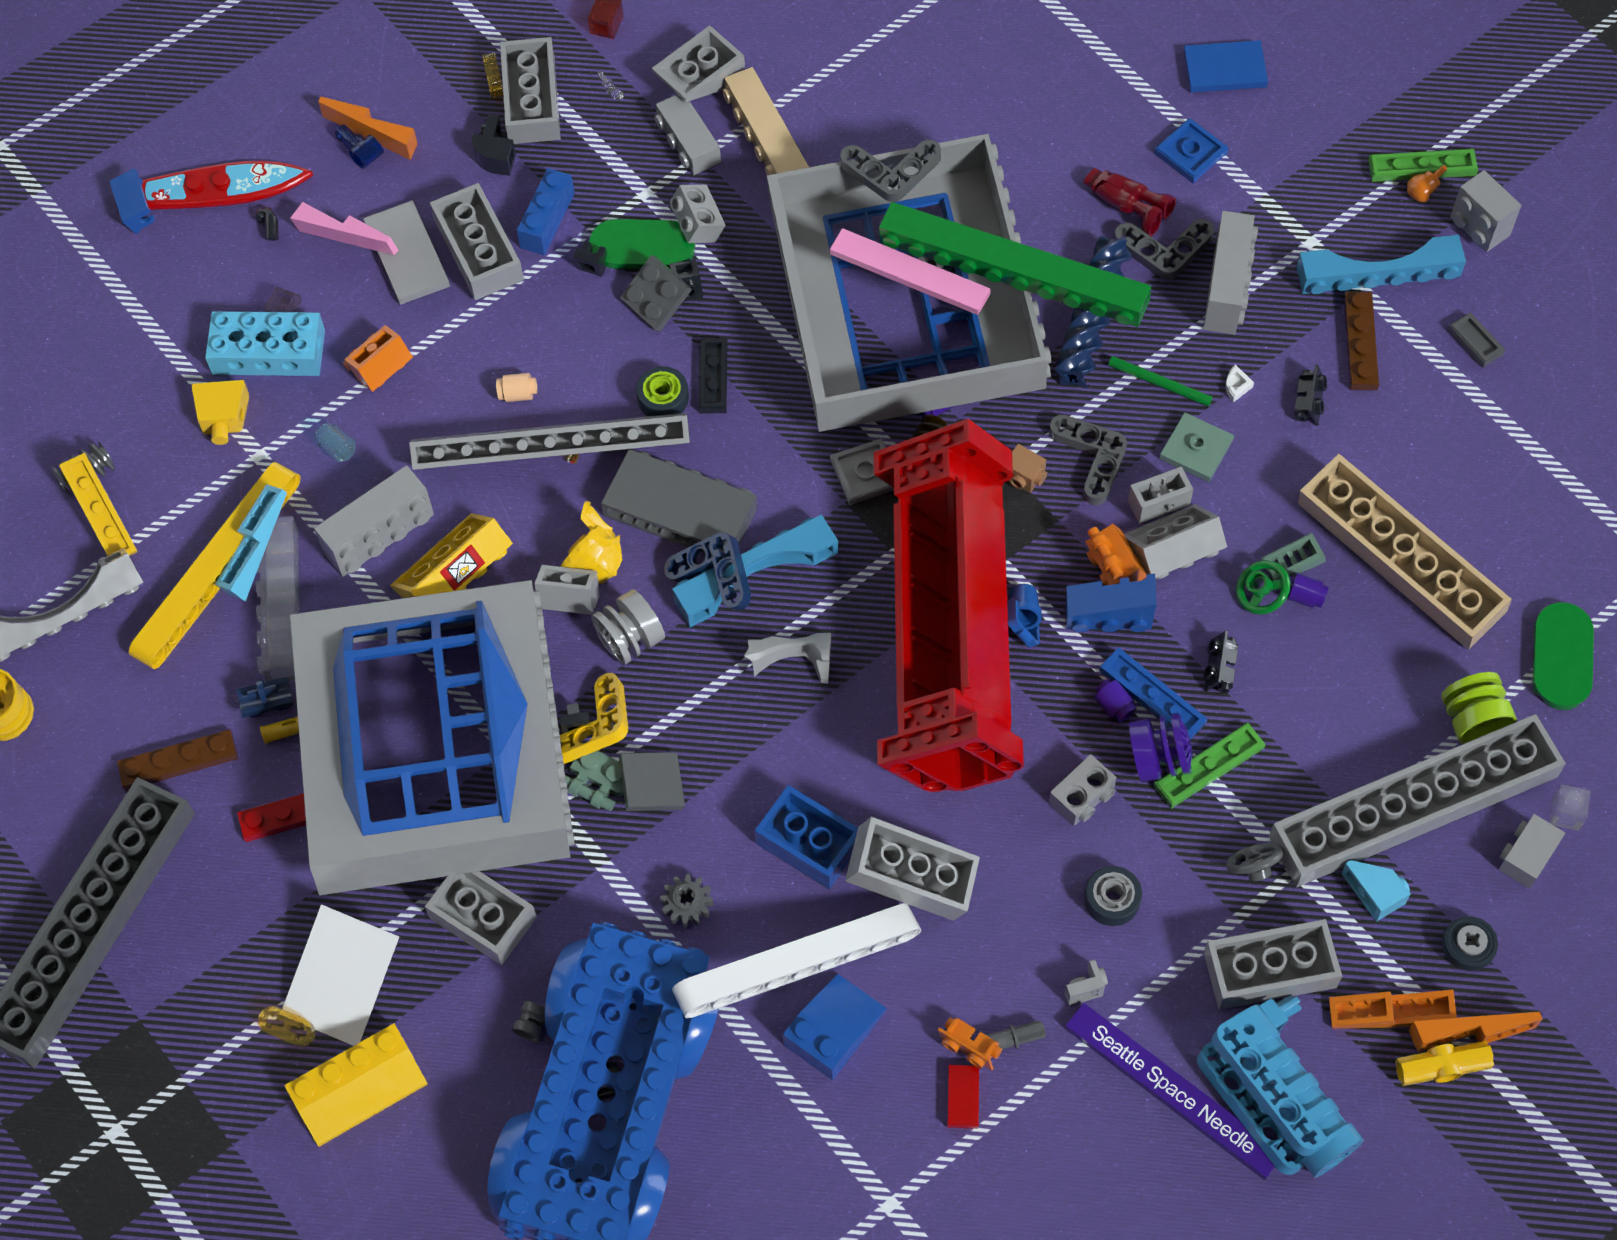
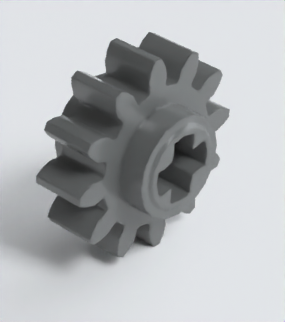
M686 874L685 881L680 882V879L675 876V886L672 887L665 884L664 890L667 895L660 896L661 904L665 905L662 909L663 915H671L672 925L682 920L683 927L687 928L689 921L693 920L694 924L699 926V916L702 915L709 918L710 915L707 907H711L714 904L713 898L708 897L711 894L710 886L702 888L703 882L701 877L697 878L695 882H691L690 874ZM688 898L692 899V903L686 902L685 905L682 904V899L686 901Z

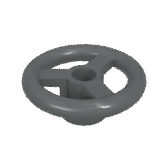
M1275 843L1252 845L1231 855L1226 862V868L1234 874H1247L1250 881H1260L1272 874L1270 867L1281 860L1284 850ZM1243 858L1246 859L1240 865H1235L1238 861L1242 860Z

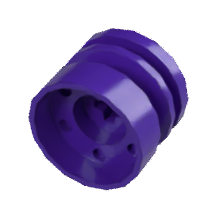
M1179 712L1171 715L1172 727L1170 728L1165 715L1160 716L1159 730L1155 731L1149 718L1129 723L1133 755L1141 782L1161 779V765L1166 764L1172 777L1177 776L1176 762H1180L1183 774L1192 772L1191 760L1193 754L1190 737Z

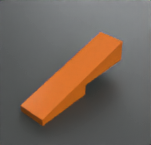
M320 97L318 102L324 118L411 160L418 145L414 128L371 118L369 108Z
M1454 990L1391 995V992L1329 997L1333 1029L1410 1027L1413 1021L1457 1018Z
M1540 1012L1420 1020L1413 1021L1408 1031L1419 1053L1475 1035L1477 1042L1487 1041V1043H1491L1535 1029L1543 1018Z

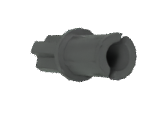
M1035 1021L1017 1027L1009 1025V1029L985 1035L997 1041L999 1047L1003 1050L1011 1047L1018 1049L1021 1044L1045 1038L1046 1031L1041 1021Z

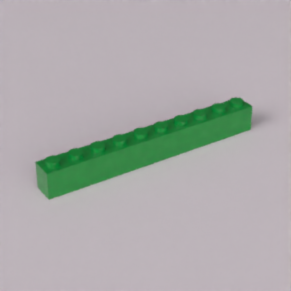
M891 202L879 226L880 243L887 247L909 252L916 257L934 260L940 265H949L961 269L967 274L974 273L986 277L992 282L1010 285L1019 291H1029L1038 294L1044 299L1062 302L1071 308L1090 311L1096 316H1105L1117 320L1123 325L1139 327L1150 302L1151 285L898 203Z

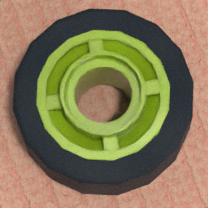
M667 366L651 368L643 373L637 382V401L640 410L647 417L683 413L688 405V384L685 377L674 368ZM661 392H667L664 395H659Z

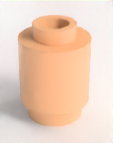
M530 373L503 375V378L496 380L498 399L505 400L506 402L532 400L533 394H537L538 391L536 378H531Z

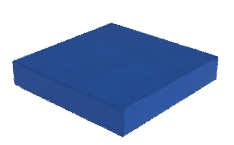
M1188 118L1155 148L1154 154L1191 183H1195L1228 153L1229 147L1191 118Z

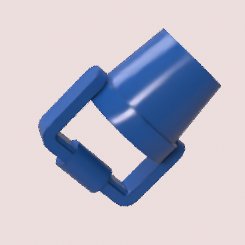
M1029 584L1014 585L1010 588L1008 594V626L1031 648L1040 644L1039 624L1042 619V610L1039 606L1037 591Z

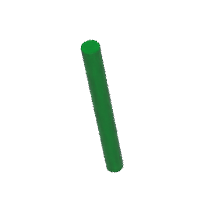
M1112 356L1108 363L1110 367L1207 407L1212 402L1213 397L1115 356Z

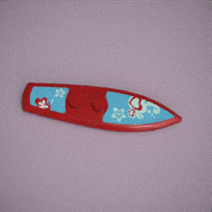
M240 161L205 166L144 179L141 186L150 210L206 208L250 203L276 196L305 182L313 176V172L297 165L283 162Z

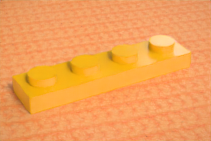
M83 453L60 464L59 467L106 555L109 556L122 548L126 550L129 556L137 553L135 545L86 454Z

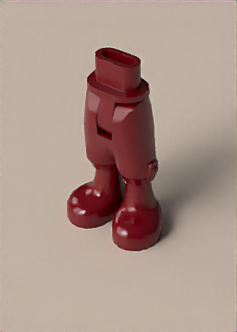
M1093 168L1084 179V184L1092 188V193L1122 212H1134L1139 215L1143 220L1142 231L1151 237L1157 232L1161 219H1168L1176 206V198L1174 196L1151 192L1146 185L1108 170L1102 172Z

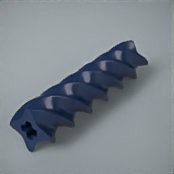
M1099 236L1089 266L1125 277L1120 265L1132 258V254L1126 248L1127 239H1110ZM1080 308L1073 309L1071 323L1066 330L1064 345L1058 354L1056 368L1054 369L1057 372L1061 385L1074 384L1084 388L1088 387L1084 376L1096 367L1091 354L1103 346L1099 331L1110 324L1108 317H1099L1090 311Z

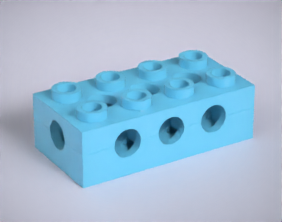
M212 311L205 358L212 375L320 376L325 328L320 313Z

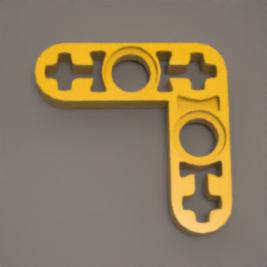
M614 673L603 674L595 682L597 720L560 735L564 764L621 741L628 733L624 686ZM617 703V705L611 711L606 712V709L609 706ZM589 735H593V737L588 742L582 744V741L586 737H588Z

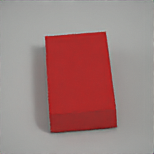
M949 1065L947 1128H979V1068L976 1066Z

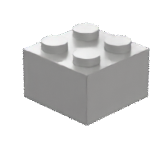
M1483 170L1460 187L1450 217L1456 226L1462 228L1471 236L1475 244L1488 252L1511 235L1522 205Z

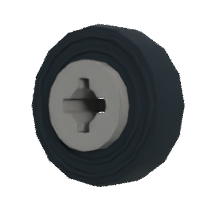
M1467 916L1453 921L1447 927L1443 935L1442 946L1449 962L1457 968L1466 971H1476L1488 966L1494 959L1498 949L1497 934L1491 925L1483 919Z

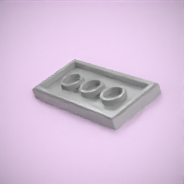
M413 200L363 218L365 224L391 237L398 249L395 255L379 251L377 253L400 305L450 287L449 280Z

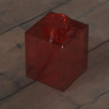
M595 0L588 15L590 34L614 40L624 17L622 0Z

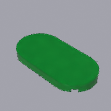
M611 219L599 224L591 233L589 240L593 247L591 251L593 254L598 252L600 246L606 248L605 267L613 269H641L651 255L659 258L670 269L669 264L691 260L696 250L695 243L687 242L679 222L672 220Z
M1559 602L1548 605L1540 612L1534 625L1533 689L1537 696L1544 700L1545 704L1558 710H1570L1578 707L1579 704L1588 698L1593 686L1594 626L1589 615L1574 604Z

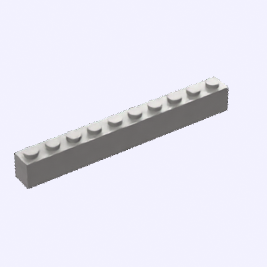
M687 413L412 439L409 444L412 470L683 444L690 443Z

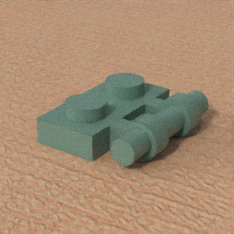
M595 751L574 760L570 770L578 776L572 779L565 775L568 793L575 797L581 796L591 802L590 805L597 809L602 807L612 811L615 801L608 798L609 794L612 793L620 798L623 795L619 761L600 751ZM589 781L599 786L600 789L595 791L585 785Z

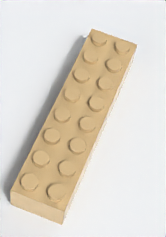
M1340 454L1331 460L1300 490L1298 505L1468 650L1508 611L1512 600L1508 595Z

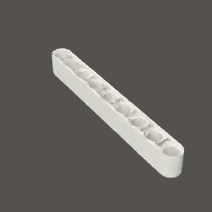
M906 903L899 904L689 977L677 983L672 988V992L685 1018L696 1017L907 942L916 937L921 932V928L909 905Z

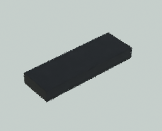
M727 338L700 339V414L727 413Z

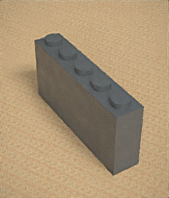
M629 449L601 505L604 517L685 547H690L719 532L732 535L737 539L738 545H740L756 513L757 496L748 489H738L729 486L721 479L713 480L703 476L696 470H686L677 467L671 461L655 459L644 451L636 452Z

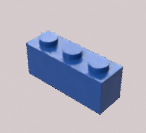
M547 168L517 229L521 249L545 256L575 194L572 175Z

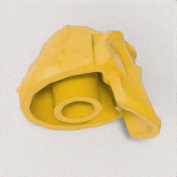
M585 501L581 520L590 531L586 535H582L568 551L569 555L560 567L597 571L598 583L603 584L611 577L617 575V570L621 565L620 535L616 537L612 531L613 528L603 521L591 506V502Z

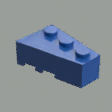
M1155 573L1147 574L1146 580L1130 582L1129 577L1120 578V584L1103 586V582L1099 581L1067 586L1065 594L1066 629H1073L1076 632H1085L1089 629H1102L1105 632L1130 629L1133 632H1143L1146 629H1151L1157 605Z

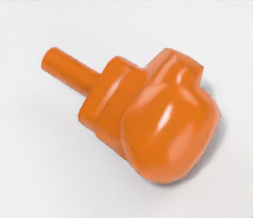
M1442 165L1434 174L1427 171L1424 174L1412 177L1407 183L1408 195L1416 201L1427 202L1430 194L1440 185L1438 178L1447 171V167Z

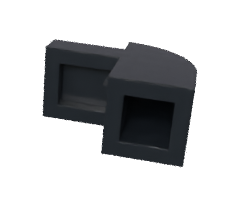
M489 114L486 124L481 126L480 134H472L476 161L487 172L510 176L516 157L513 139L500 138L502 128L499 115Z

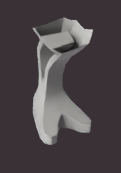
M816 633L808 637L796 639L775 636L762 640L748 639L749 649L744 656L752 662L754 677L767 666L780 659L805 656L812 661L820 682L828 684L831 633Z

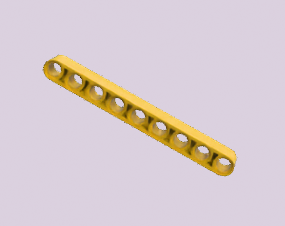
M277 462L269 465L132 641L129 647V655L152 669H157L163 664L220 590L215 583L244 538L237 530L266 484L287 492L281 507L282 509L299 486L301 479L299 474Z

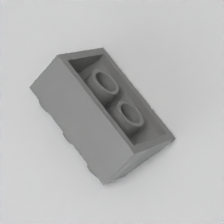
M1193 504L1124 534L1146 573H1155V579L1164 578L1169 575L1170 571L1177 568L1190 567L1194 564V561L1203 557H1213L1219 553V550L1227 547L1219 516L1197 504Z

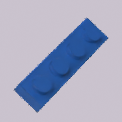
M1119 647L1100 666L1099 671L1111 681L1117 680L1135 701L1156 718L1160 719V716L1165 715L1169 728L1172 727L1171 715L1179 712L1184 725L1188 729L1190 740L1207 723L1208 718Z

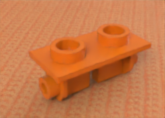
M950 1017L945 1024L946 1031L940 1027L938 1028L942 1040L941 1044L953 1053H957L959 1050L967 1055L966 1059L977 1068L982 1069L985 1066L991 1071L994 1069L991 1058L997 1059L1002 1052V1048L999 1047L997 1041L982 1032L978 1034L974 1041L970 1038L976 1031L975 1028L959 1018L953 1019Z

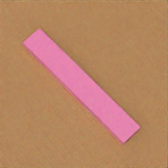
M843 228L830 248V255L976 315H979L990 296V288Z

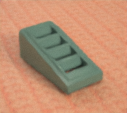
M1313 533L1261 558V560H1278L1289 576H1294L1296 573L1304 572L1326 562L1325 555ZM1309 548L1313 556L1308 558L1304 549ZM1299 552L1303 561L1298 563L1293 553ZM1287 555L1293 564L1289 568L1283 559ZM1267 569L1273 581L1281 580L1274 570Z

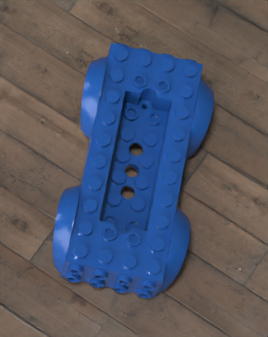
M601 922L600 924L592 923L588 938L569 943L562 949L551 974L545 1003L547 1034L554 1041V1045L533 1110L515 1115L505 1124L498 1138L490 1164L487 1186L488 1203L491 1213L498 1222L499 1229L504 1231L503 1235L513 1240H522V1237L531 1240H647L658 1215L669 1176V1159L656 1146L673 1086L676 1079L691 1075L696 1068L711 1036L719 1010L718 1008L696 1017L685 1018L672 992V988L680 981L708 971L710 956L705 955L706 953L703 950L689 947L688 950L680 948L674 942L667 939L652 940L639 931L632 930L628 933L617 930V926L607 922ZM613 1056L620 1057L624 1061L623 1070L619 1073L610 1072L606 1067V1062L609 1058ZM601 1088H611L615 1092L614 1099L610 1102L601 1101L597 1096ZM595 1114L602 1115L606 1119V1127L598 1132L591 1130L588 1126V1120L591 1116Z

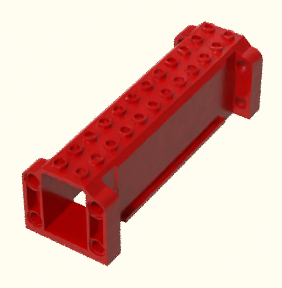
M965 419L874 452V475L894 488V495L898 497V503L894 504L898 734L877 740V765L929 792L945 790L965 791L1009 779L1015 771L1021 770L1024 767L1023 739L1011 732L1005 523L1002 486L1004 482L1013 477L1012 451L970 419Z

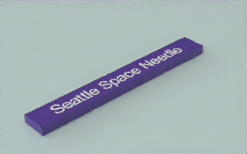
M1083 1003L1066 1024L1065 1029L1263 1180H1266L1275 1168L1274 1164L1238 1118L1088 1005Z

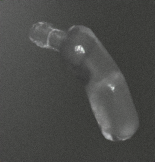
M599 71L597 74L603 81L602 85L606 92L614 99L622 100L624 93L614 86L612 79L606 78L603 71Z

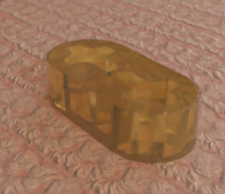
M495 52L483 54L482 57L491 98L504 96Z
M274 1006L265 1008L259 1014L258 1024L261 1030L271 1036L299 1047L309 1045L315 1038L316 1032L313 1024L300 1016ZM278 1013L276 1018L284 1022L283 1027L272 1025L271 1029H269L268 1017H274ZM304 1024L303 1029L307 1031L305 1037L300 1036L296 1040L297 1035L289 1030L291 1026L301 1028Z

